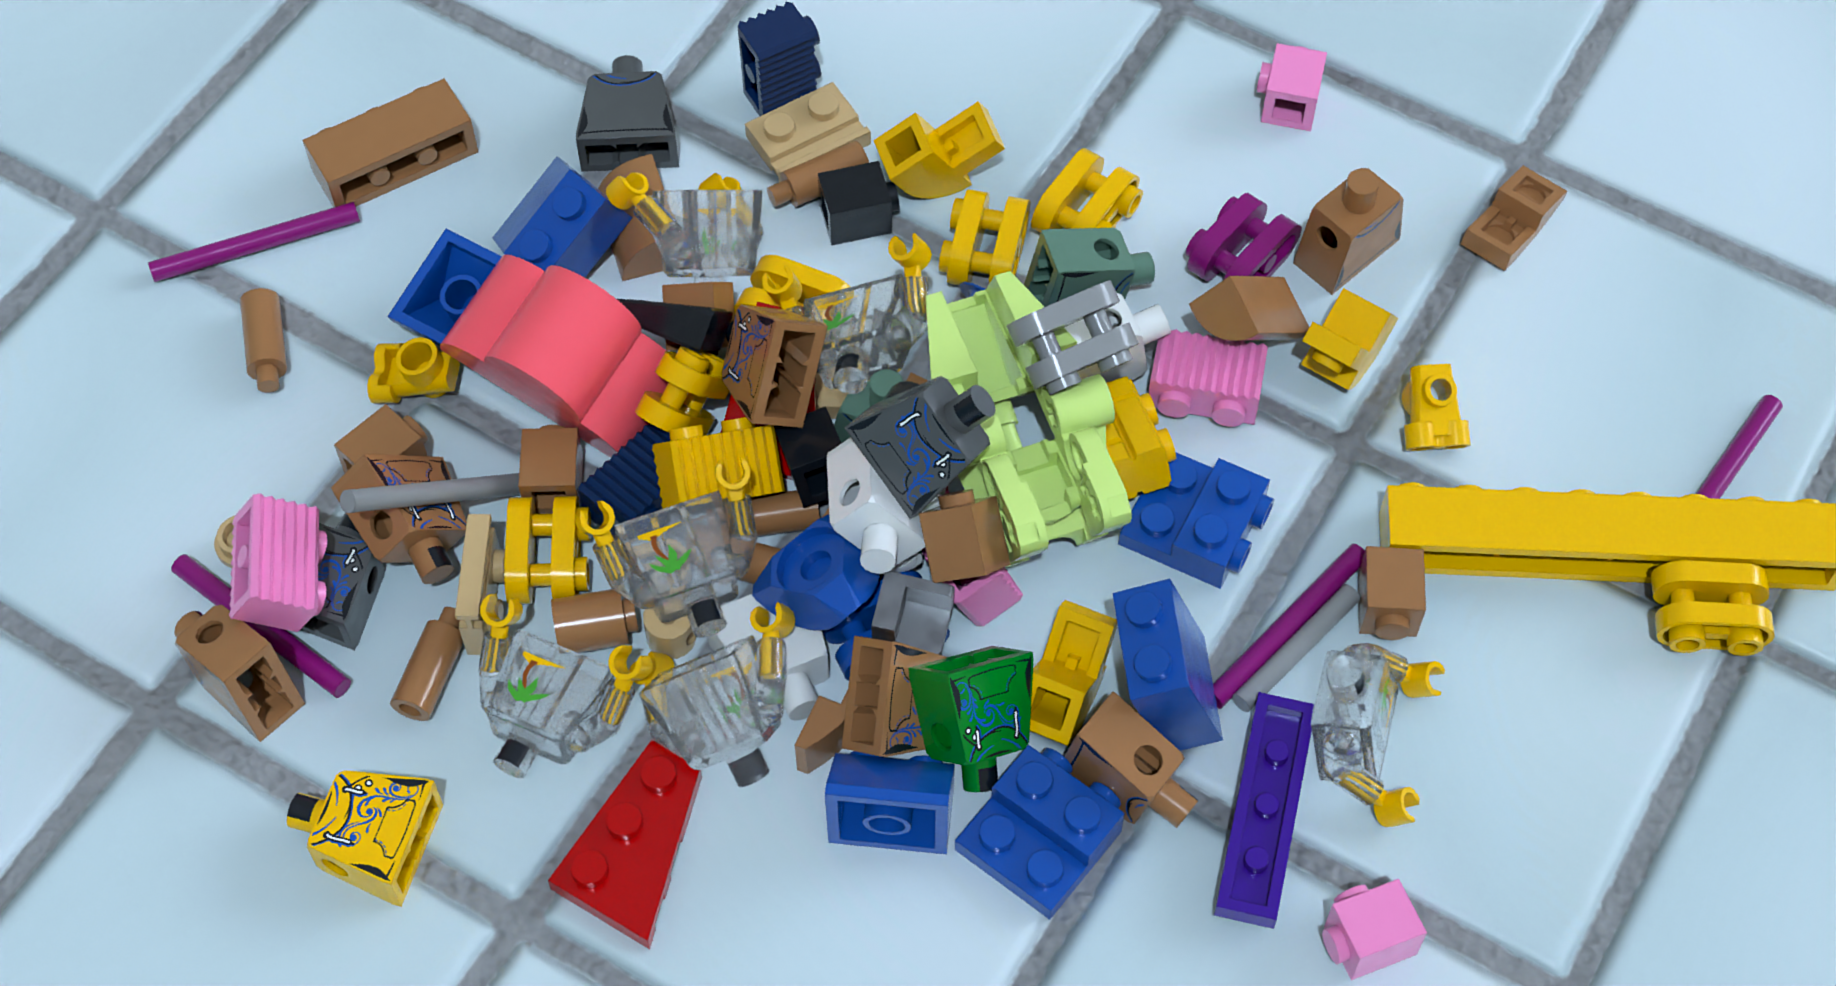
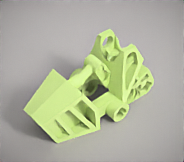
M1011 271L995 275L985 290L975 292L971 297L948 304L942 291L926 295L931 380L939 376L948 379L958 395L973 385H979L990 394L995 404V414L980 424L989 437L990 445L958 477L965 490L973 489L975 499L997 496L1010 565L1005 568L1016 566L1029 560L1031 556L1048 549V541L1065 537L1075 540L1077 546L1083 545L1108 535L1110 531L1129 524L1132 519L1126 489L1106 448V425L1114 423L1115 420L1114 404L1107 383L1100 374L1083 378L1081 379L1082 382L1067 387L1053 395H1049L1046 386L1034 390L1025 368L1040 361L1033 342L1015 347L1006 326L1019 318L1044 308V306ZM1065 328L1054 332L1062 351L1077 345V341ZM1035 392L1055 439L1051 441L1044 439L1038 443L1022 447L1015 427L1018 420L1011 399Z

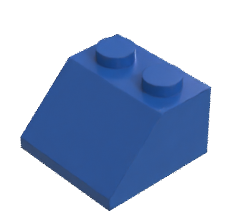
M556 156L492 238L505 255L524 259L544 271L548 266L555 265L586 277L632 217L624 210L611 204L605 194L565 161Z
M856 751L850 754L835 753L825 788L828 843L947 855L954 794L955 764H944L942 761L931 759L929 756H914L909 760L884 758Z

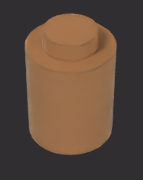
M620 588L551 599L553 622L560 656L628 645V633L639 631L633 597L622 599Z

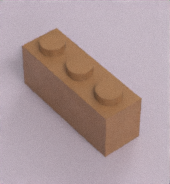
M445 78L430 85L419 87L407 95L379 107H373L361 115L333 127L325 128L317 134L302 140L312 172L333 207L353 201L355 207L478 153L471 119Z

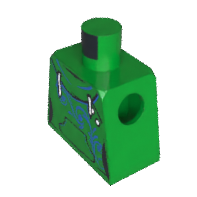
M989 646L909 667V678L926 753L931 759L961 765L964 791H992V787L998 781L996 757L1023 750L1029 743L1034 661L1033 652Z

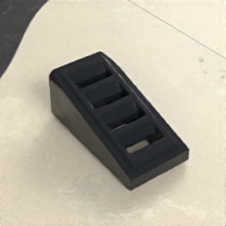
M617 299L636 317L641 325V329L696 352L720 351L733 316L732 311H727L723 308L635 299Z

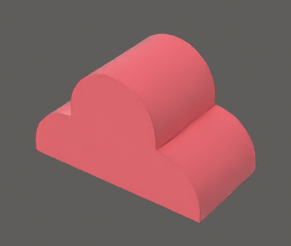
M503 255L440 344V350L558 425L565 428H578L580 439L610 458L614 453L619 452L621 446H626L629 439H634L636 433L641 432L645 425L650 424L635 413L644 392L652 391L663 394L668 384L666 380L655 373L666 350L641 332L639 321L616 298L595 283L571 270L550 265L544 271L534 264L512 255Z

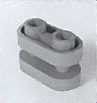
M1111 280L1032 312L1006 326L1015 347L1033 342L1040 361L1025 368L1034 390L1046 386L1049 395H1053L1067 387L1082 382L1078 371L1097 364L1100 372L1104 373L1133 359L1129 349L1139 343L1130 323L1113 329L1105 309L1120 302ZM1084 319L1092 338L1062 351L1054 332Z

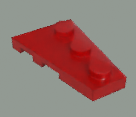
M651 740L548 879L550 889L650 950L656 931L655 923L662 900L666 898L670 885V874L679 844L683 842L702 780L700 767Z

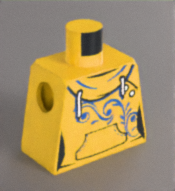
M344 770L335 776L326 799L300 792L297 793L288 809L287 826L310 833L307 849L316 866L322 871L384 901L402 907L443 808V803L433 780Z

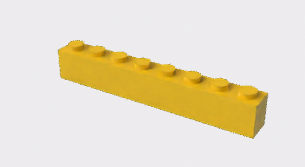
M1408 482L1398 486L1387 485L1379 511L1380 547L1424 549L1425 574L1651 583V572L1656 567L1672 561L1692 560L1758 565L1767 572L1769 588L1836 590V504L1822 503L1816 499H1800L1794 502L1765 501L1763 498L1756 496H1747L1739 499H1713L1701 494L1665 497L1652 496L1646 492H1630L1624 495L1595 494L1593 491L1586 489L1569 492H1543L1531 487L1494 490L1482 489L1476 485L1446 488L1426 487L1420 483Z

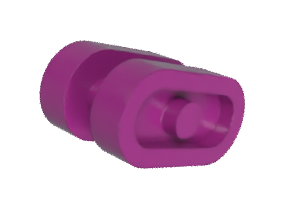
M1244 193L1239 198L1233 196L1220 210L1217 221L1207 231L1205 229L1197 231L1190 240L1185 251V255L1189 257L1187 268L1205 281L1212 280L1220 272L1225 274L1224 279L1229 276L1271 277L1292 253L1300 238L1302 227L1283 214L1278 215L1267 224L1263 221L1267 213L1266 203L1250 193ZM1251 239H1253V241L1237 257L1236 255L1245 247V245Z

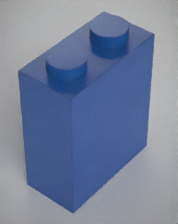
M1171 579L1113 593L1129 697L1138 713L1179 751L1223 741L1205 637Z

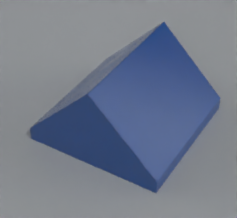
M446 228L389 313L388 318L392 322L423 338L430 339L433 343L440 346L502 256Z

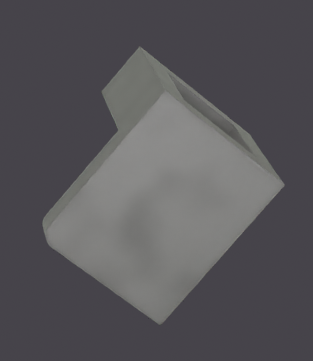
M886 572L871 625L872 638L900 642L941 655L954 605L955 587L896 572Z

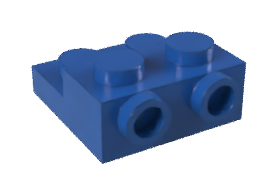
M1176 452V460L1168 462L1172 480L1169 486L1147 494L1141 493L1131 511V522L1123 526L1119 533L1118 545L1221 589L1230 570L1238 574L1242 570L1252 547V542L1246 540L1252 527L1262 529L1269 517L1275 500L1267 496L1270 479L1218 458L1214 468Z
M1028 745L992 787V797L957 837L955 840V851L1050 920L1120 835L1125 813L1119 809L1121 806L1120 799L1110 788L1099 782H1093L1088 787L1072 776V765L1062 754L1051 748H1045L1040 753Z

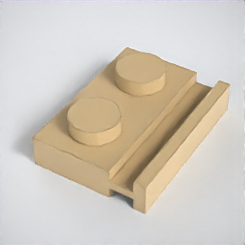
M833 82L745 123L747 139L771 171L774 170L777 174L779 182H781V172L852 141H858L863 148L871 144V131L867 126L863 127L859 121V115Z
M491 514L467 515L455 618L460 620L459 631L467 655H489L491 626L487 625L482 619L480 606L486 596L498 593L499 583H504L505 549H500L495 528L491 527ZM497 599L495 612L503 620V602L501 599Z

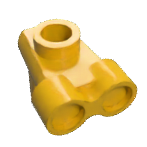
M423 337L411 339L406 343H379L374 351L375 369L368 379V397L373 404L398 403L401 397L425 395L429 398L440 397L446 392L455 391L460 363L447 353L439 351L430 339Z
M1451 364L1411 367L1410 381L1402 392L1403 407L1410 415V424L1404 425L1406 451L1458 449L1471 446L1469 421L1461 420L1457 399V386L1453 378ZM1431 386L1437 392L1438 400L1432 396Z

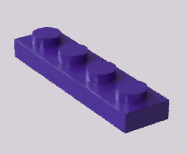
M1258 692L1214 916L1271 929L1275 927L1317 704Z

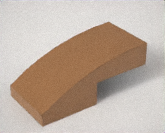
M1523 165L1498 189L1492 205L1467 228L1461 245L1505 271L1547 223L1564 200L1567 191Z
M848 690L841 704L818 696L794 745L798 771L809 774L834 757L835 753H839L842 750Z

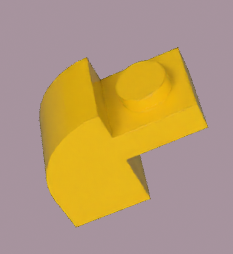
M979 101L937 129L915 112L873 140L890 181L907 194L923 199L952 195L971 186L972 183L967 173L1005 149L988 109Z
M1343 288L1324 324L1321 326L1312 322L1302 341L1311 347L1301 365L1337 385L1351 390L1359 383L1372 365L1399 318Z
M1064 600L1061 603L1043 657L1033 668L1030 731L1067 746L1071 743L1081 729L1101 685L1107 668L1105 662L1118 626L1117 619L1068 600Z

